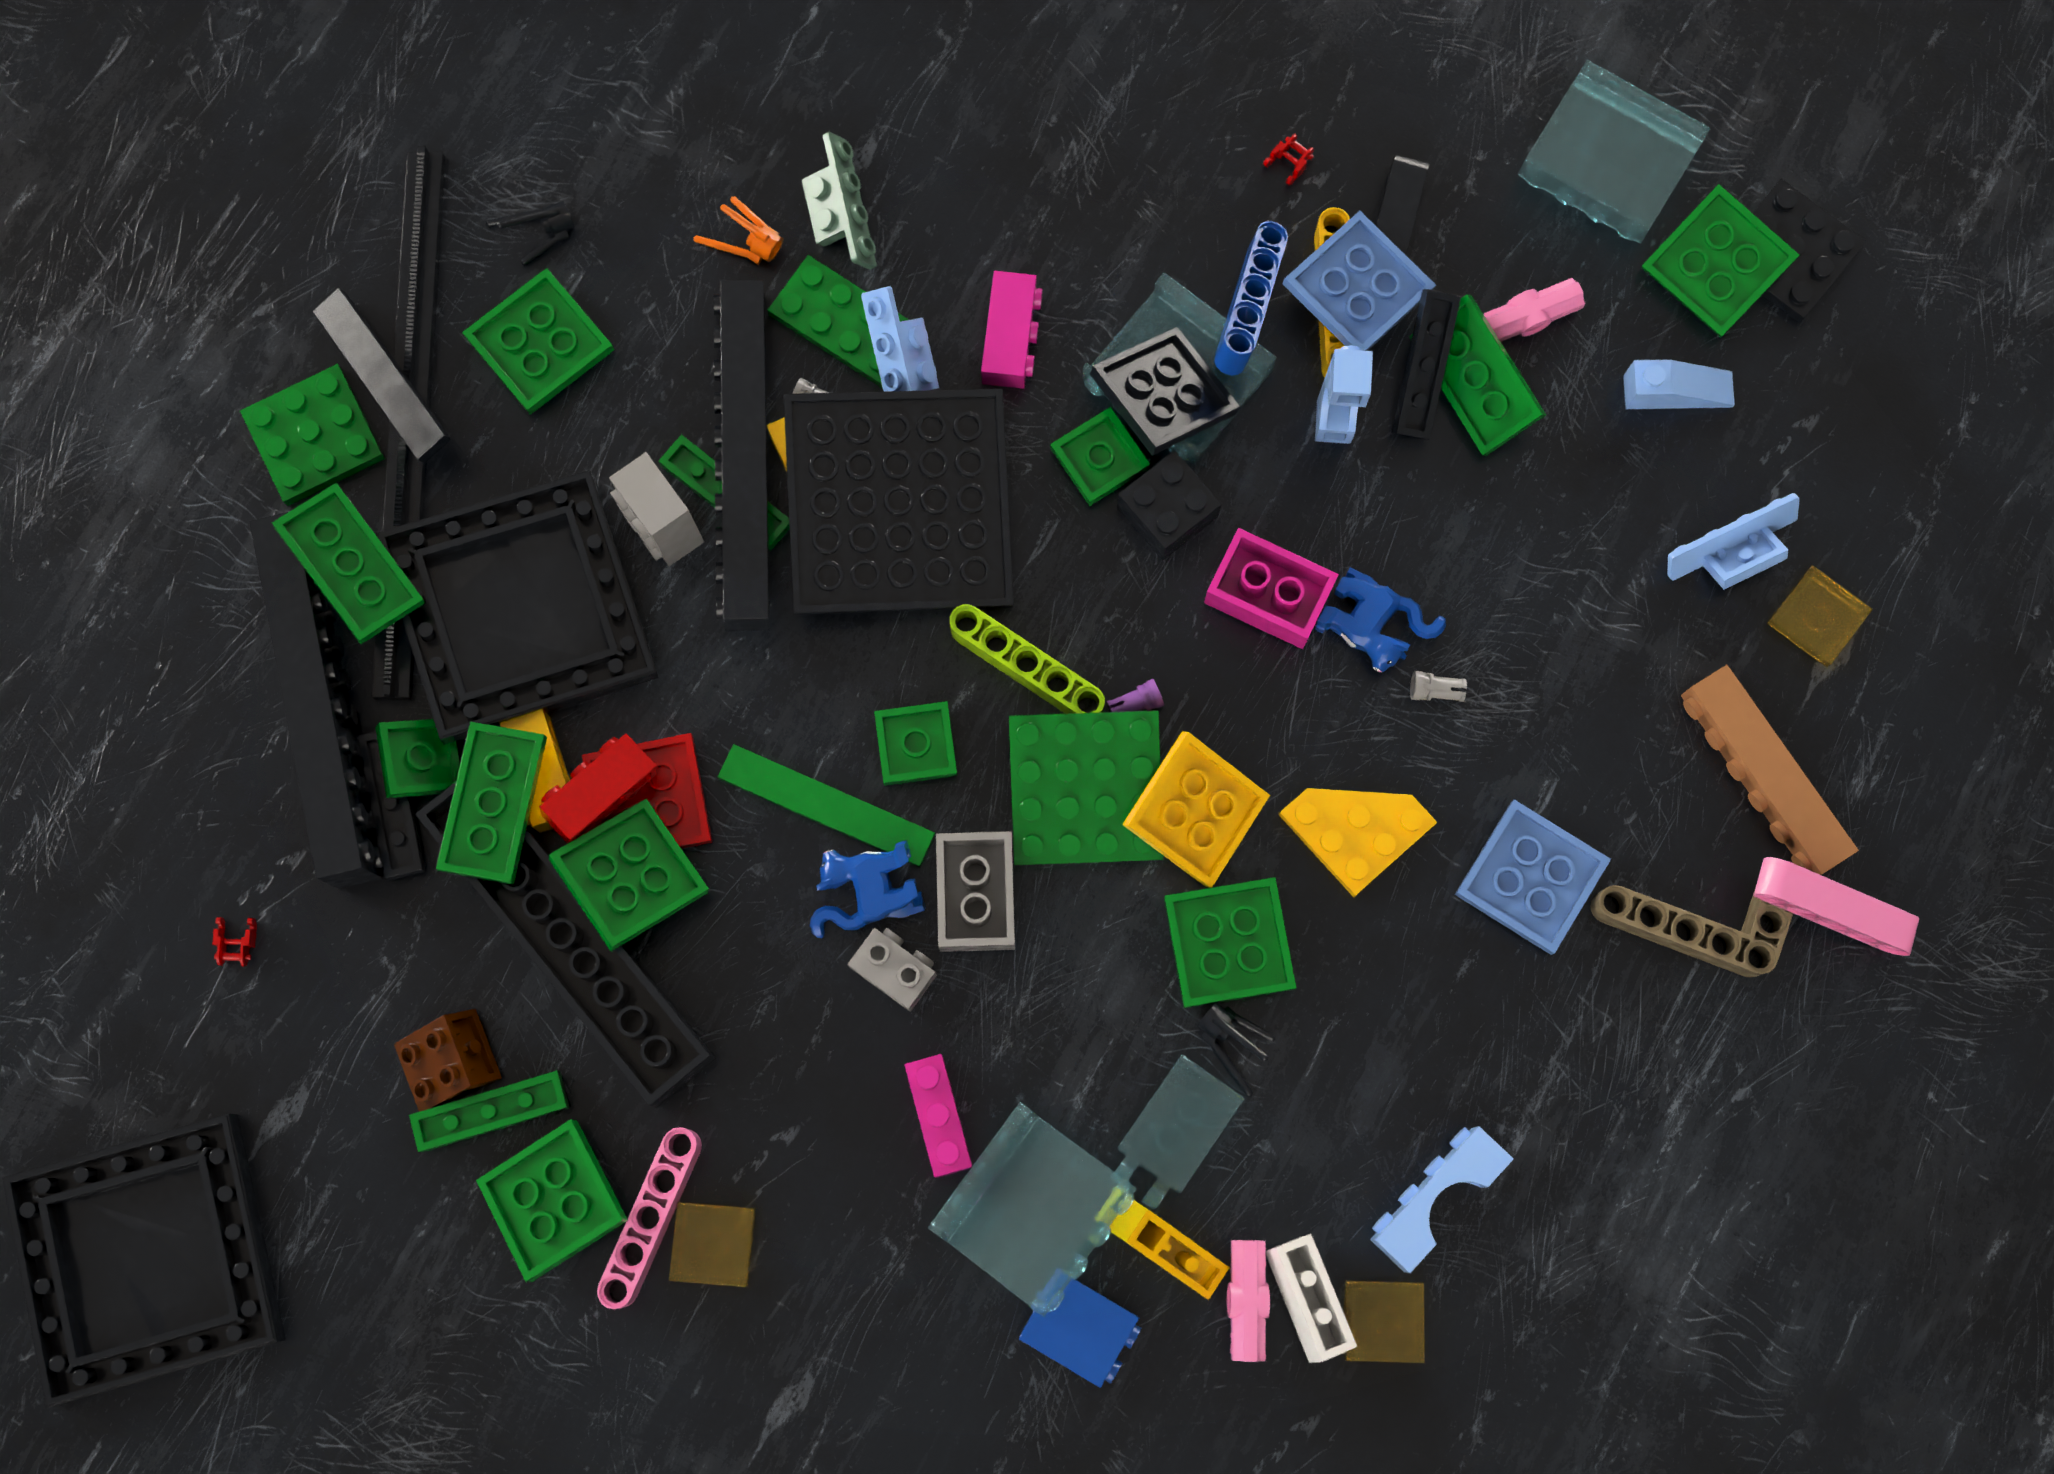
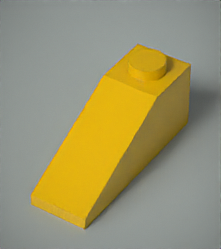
M1130 1197L1126 1198L1106 1228L1207 1300L1210 1299L1230 1268Z

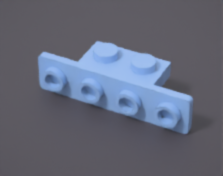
M890 286L863 293L861 298L883 391H930L938 389L937 372L931 354L924 319L917 318L900 321L893 290Z
M1792 493L1782 499H1775L1769 505L1751 514H1745L1720 529H1714L1687 545L1677 547L1668 554L1667 575L1673 581L1700 567H1704L1725 590L1788 558V549L1773 532L1798 519L1799 497Z

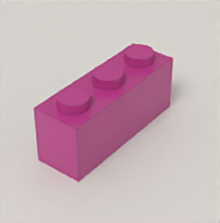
M994 271L981 369L982 384L1024 389L1026 377L1033 376L1035 356L1028 354L1030 343H1037L1039 322H1033L1034 310H1041L1043 289L1036 288V275Z
M942 1054L904 1064L934 1177L938 1178L973 1168Z

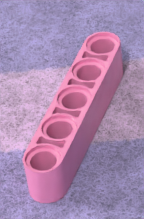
M1771 857L1763 859L1754 892L1756 898L1879 950L1900 956H1910L1919 923L1917 916L1791 862Z
M681 1127L673 1128L666 1133L630 1212L628 1221L622 1230L598 1285V1299L606 1308L619 1309L628 1307L635 1301L701 1152V1139L693 1130ZM685 1134L691 1140V1148L686 1155L678 1156L673 1150V1143L678 1136ZM669 1170L675 1177V1185L672 1190L665 1193L659 1189L657 1180L663 1171ZM650 1206L654 1207L659 1213V1221L652 1229L645 1227L641 1219L643 1211ZM632 1243H637L643 1250V1258L637 1265L630 1264L625 1255L626 1249ZM616 1279L624 1282L627 1288L626 1297L621 1302L612 1299L609 1292L610 1285Z

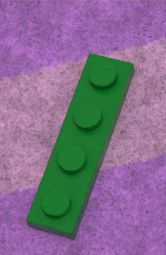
M681 434L658 462L662 468L715 508V493H722V481H715V460ZM767 501L768 550L771 552L789 531V517Z
M554 1071L409 1115L417 1150L422 1153L570 1107L561 1072Z

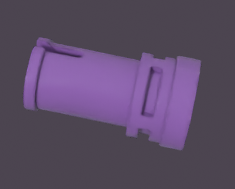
M1154 679L1146 681L1143 685L1136 686L1137 689L1108 700L1107 705L1110 712L1150 711L1151 709H1158L1164 706L1162 696Z

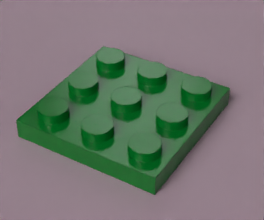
M1718 184L1642 265V269L1722 338L1800 255Z
M547 268L462 332L469 343L530 415L615 350L609 340Z
M339 364L240 410L280 497L287 506L386 459Z
M647 799L549 854L548 860L610 951L615 950L703 897L709 890Z
M1275 877L1164 896L1184 1008L1296 989Z
M570 1119L476 1180L525 1282L535 1281L628 1221L577 1120Z

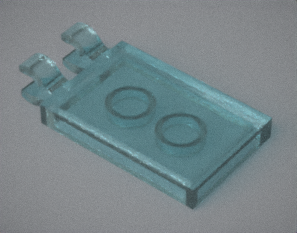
M1182 1054L1117 1147V1150L1124 1154L1125 1158L1110 1179L1123 1188L1138 1165L1157 1178L1142 1199L1143 1203L1155 1210L1170 1188L1178 1194L1183 1191L1245 1098Z

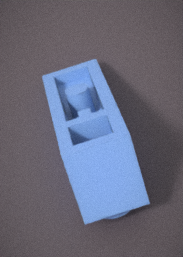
M1634 360L1623 375L1626 409L1733 408L1735 405L1732 371L1675 360Z

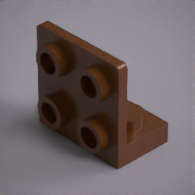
M476 1009L442 1015L395 1043L396 1052L419 1112L434 1108L465 1090L493 1084L502 1079Z

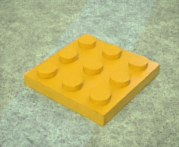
M1182 731L1122 825L1202 885L1212 888L1270 795L1191 733Z

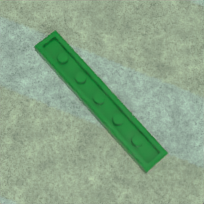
M733 744L718 775L719 780L880 851H894L896 843L907 840L912 856L909 858L908 863L921 868L936 835L931 830Z

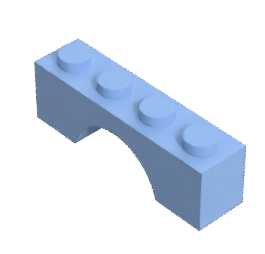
M1353 345L1334 350L1317 399L1316 442L1351 444L1356 432L1358 407H1366L1371 395L1373 351H1364L1361 347Z
M1479 1126L1473 1127L1469 1131L1465 1127L1461 1129L1450 1141L1449 1144L1453 1149L1444 1159L1438 1155L1424 1170L1427 1178L1418 1187L1414 1183L1410 1185L1399 1197L1398 1201L1402 1205L1393 1215L1386 1212L1372 1227L1376 1233L1370 1240L1403 1272L1411 1273L1436 1245L1430 1230L1429 1215L1432 1204L1439 1193L1448 1186L1459 1182L1469 1183L1480 1188L1489 1187L1514 1159Z

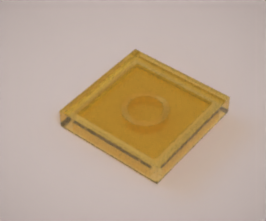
M1812 565L1767 624L1821 664L1828 667L1872 611V608Z
M678 1202L669 1281L747 1287L755 1208Z
M1345 1280V1318L1357 1345L1356 1348L1345 1352V1360L1425 1363L1424 1283Z

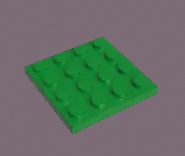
M1158 710L1009 715L1014 865L1163 860L1161 853L1122 825L1160 766Z

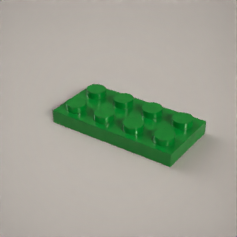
M808 255L768 308L769 316L883 389L861 295L866 292ZM898 313L900 321L909 320L908 318Z
M1466 294L1460 300L1441 389L1482 456H1487L1546 416V413L1472 295Z
M337 483L272 522L275 530L360 644H363L425 604L422 596Z
M470 721L436 870L514 885L547 741L545 735Z

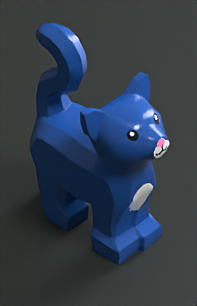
M1350 567L1346 576L1342 577L1336 587L1334 595L1341 599L1350 597L1356 601L1357 605L1351 614L1341 611L1336 607L1325 606L1318 618L1315 630L1320 633H1324L1328 629L1334 631L1350 647L1367 653L1372 661L1373 669L1383 673L1389 667L1394 666L1399 659L1405 660L1407 655L1404 651H1408L1410 647L1407 642L1380 634L1384 626L1397 611H1405L1409 627L1417 636L1425 639L1439 636L1446 627V619L1443 616H1438L1432 624H1425L1420 605L1414 600L1398 595L1388 586H1381L1370 576Z
M907 840L896 843L894 851L890 852L867 851L852 857L842 856L835 850L823 853L820 866L821 882L816 885L817 890L835 889L849 881H853L858 911L849 916L840 908L825 905L817 909L810 920V928L816 938L824 937V923L828 920L833 921L844 930H858L867 924L886 917L903 918L926 909L922 892L917 891L915 878L906 880L903 887L892 888L888 872L900 868L912 857Z

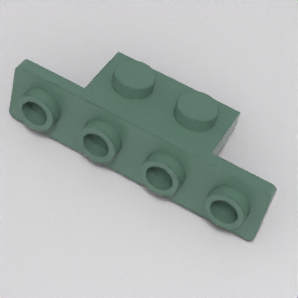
M827 132L823 134V140L829 166L802 179L816 244L826 247L846 237L852 262L871 270L877 267L874 255L876 248L869 234L867 225L868 214L862 204L859 191L861 183L855 173L852 161L853 150L846 139Z

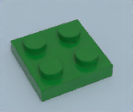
M1111 407L1050 444L1051 451L1089 506L1150 469V463Z
M947 701L874 711L884 786L958 776Z
M434 719L379 722L376 725L375 729L386 798L441 794L456 782L460 767L457 743L455 741L443 745Z

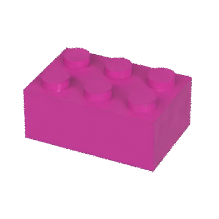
M1238 528L1207 590L1204 603L1303 649L1339 574Z

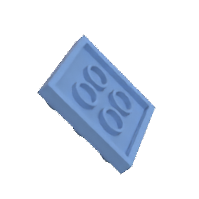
M1358 211L1294 269L1282 283L1344 346H1359L1364 351H1368L1420 303L1423 289L1434 290L1436 286L1361 211Z
M1514 799L1454 895L1545 952L1553 955L1611 859Z

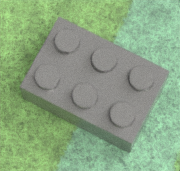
M646 452L609 477L615 487L610 494L635 533H638L656 561L662 557L666 564L671 566L704 543L688 508Z
M1012 831L936 834L938 948L940 952L1015 950Z

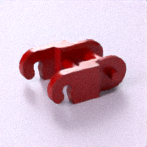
M1293 134L1291 137L1287 136L1285 144L1280 141L1271 151L1270 157H1267L1263 162L1266 168L1276 158H1282V156L1295 165L1293 175H1290L1286 180L1289 186L1306 169L1307 160H1312L1314 157L1312 155L1314 148L1311 147L1307 150L1296 141V134ZM1291 147L1302 155L1299 160L1287 152Z
M217 917L215 923L218 924V928L213 930L212 945L217 946V954H214L217 965L223 966L225 961H240L241 966H247L248 960H251L250 948H255L256 919H247V925H250V929L245 930L244 937H241V939L224 938L225 920L223 917ZM227 944L241 945L240 953H226Z

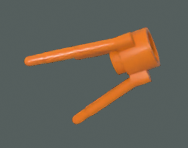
M735 196L731 198V202L754 224L725 204H722L720 208L733 220L750 231L746 240L750 250L697 235L693 238L696 243L748 258L756 264H759L762 258L768 262L772 261L783 243V238L779 236L777 231L765 224Z

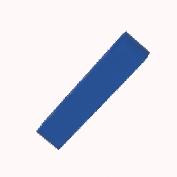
M1265 221L1261 223L1247 250L1214 359L1216 367L1226 375L1234 376L1242 373L1256 347L1288 240L1286 229L1277 222Z

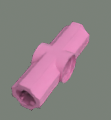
M1570 278L1538 292L1536 289L1524 291L1510 299L1506 305L1484 313V316L1502 342L1519 334L1524 337L1533 335L1546 328L1551 321L1583 309L1585 301L1580 284L1574 281L1573 278Z
M1231 1240V1282H1228L1227 1313L1228 1317L1231 1318L1230 1353L1232 1361H1266V1318H1269L1270 1291L1268 1283H1265V1241Z

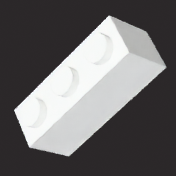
M1312 1235L1298 1237L1265 1251L1309 1363L1323 1362L1356 1348V1342Z

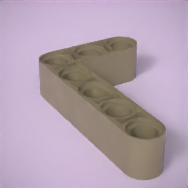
M1617 885L1609 886L1595 894L1590 905L1593 916L1604 924L1749 978L1769 973L1775 968L1793 913L1756 898L1753 893L1742 930L1739 931ZM1606 895L1612 896L1618 901L1619 910L1617 914L1611 913L1605 908L1604 898ZM1642 909H1647L1653 914L1655 919L1653 927H1647L1642 923L1640 919ZM1762 915H1766L1771 919L1773 923L1771 933L1764 931L1761 927L1760 918ZM1678 922L1685 924L1689 928L1690 938L1688 941L1682 940L1677 935L1676 926ZM1714 936L1720 937L1725 942L1726 951L1723 955L1717 953L1713 948L1712 940ZM1750 950H1755L1761 956L1762 963L1760 968L1752 966L1749 962Z

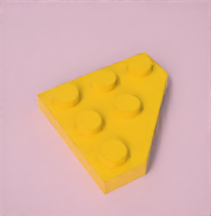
M1314 788L1305 789L1278 814L1353 897L1437 823L1413 795Z

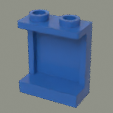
M1057 1268L1019 1335V1340L1101 1388L1104 1380L1110 1384L1112 1383L1122 1362L1117 1360L1123 1346L1129 1349L1132 1347L1141 1327L1136 1325L1139 1319L1138 1316Z

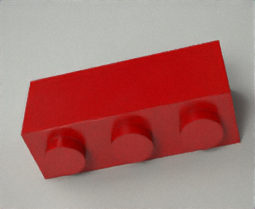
M627 733L620 739L616 737L609 739L599 749L601 755L590 764L587 761L582 762L570 774L572 779L562 788L558 785L554 786L541 798L543 802L539 806L541 816L567 844L594 829L657 775V765Z

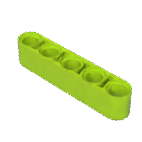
M962 604L952 611L950 615V629L953 638L958 643L1063 713H1086L1078 707V702L1084 698H1091L1097 702L1098 708L1093 712H1104L1105 698L1102 691L975 606ZM963 618H971L976 622V626L971 631H961L957 628V623ZM993 638H1001L1007 645L1003 650L994 652L987 647V643ZM1023 658H1031L1037 663V667L1033 671L1024 672L1017 667V663ZM1053 678H1061L1066 681L1068 686L1062 692H1054L1048 688L1047 684Z

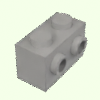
M874 928L847 965L911 1012L937 976L936 972L931 969L934 962L918 950L912 955L903 949L901 945L904 940L888 928L883 933Z

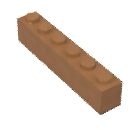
M1727 664L1690 687L1681 695L1686 712L1691 718L1700 722L1706 731L1705 738L1713 749L1719 750L1726 759V767L1730 775L1735 780L1741 781L1747 789L1751 805L1758 812H1763L1768 819L1773 836L1780 843H1784L1793 855L1791 857L1793 864L1822 875L1859 851Z

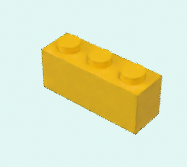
M539 709L501 722L500 726L543 734L547 737L527 824H531L535 830L541 833L553 829L541 816L539 808L543 804L541 798L556 785L562 788L570 781L551 718L543 709Z

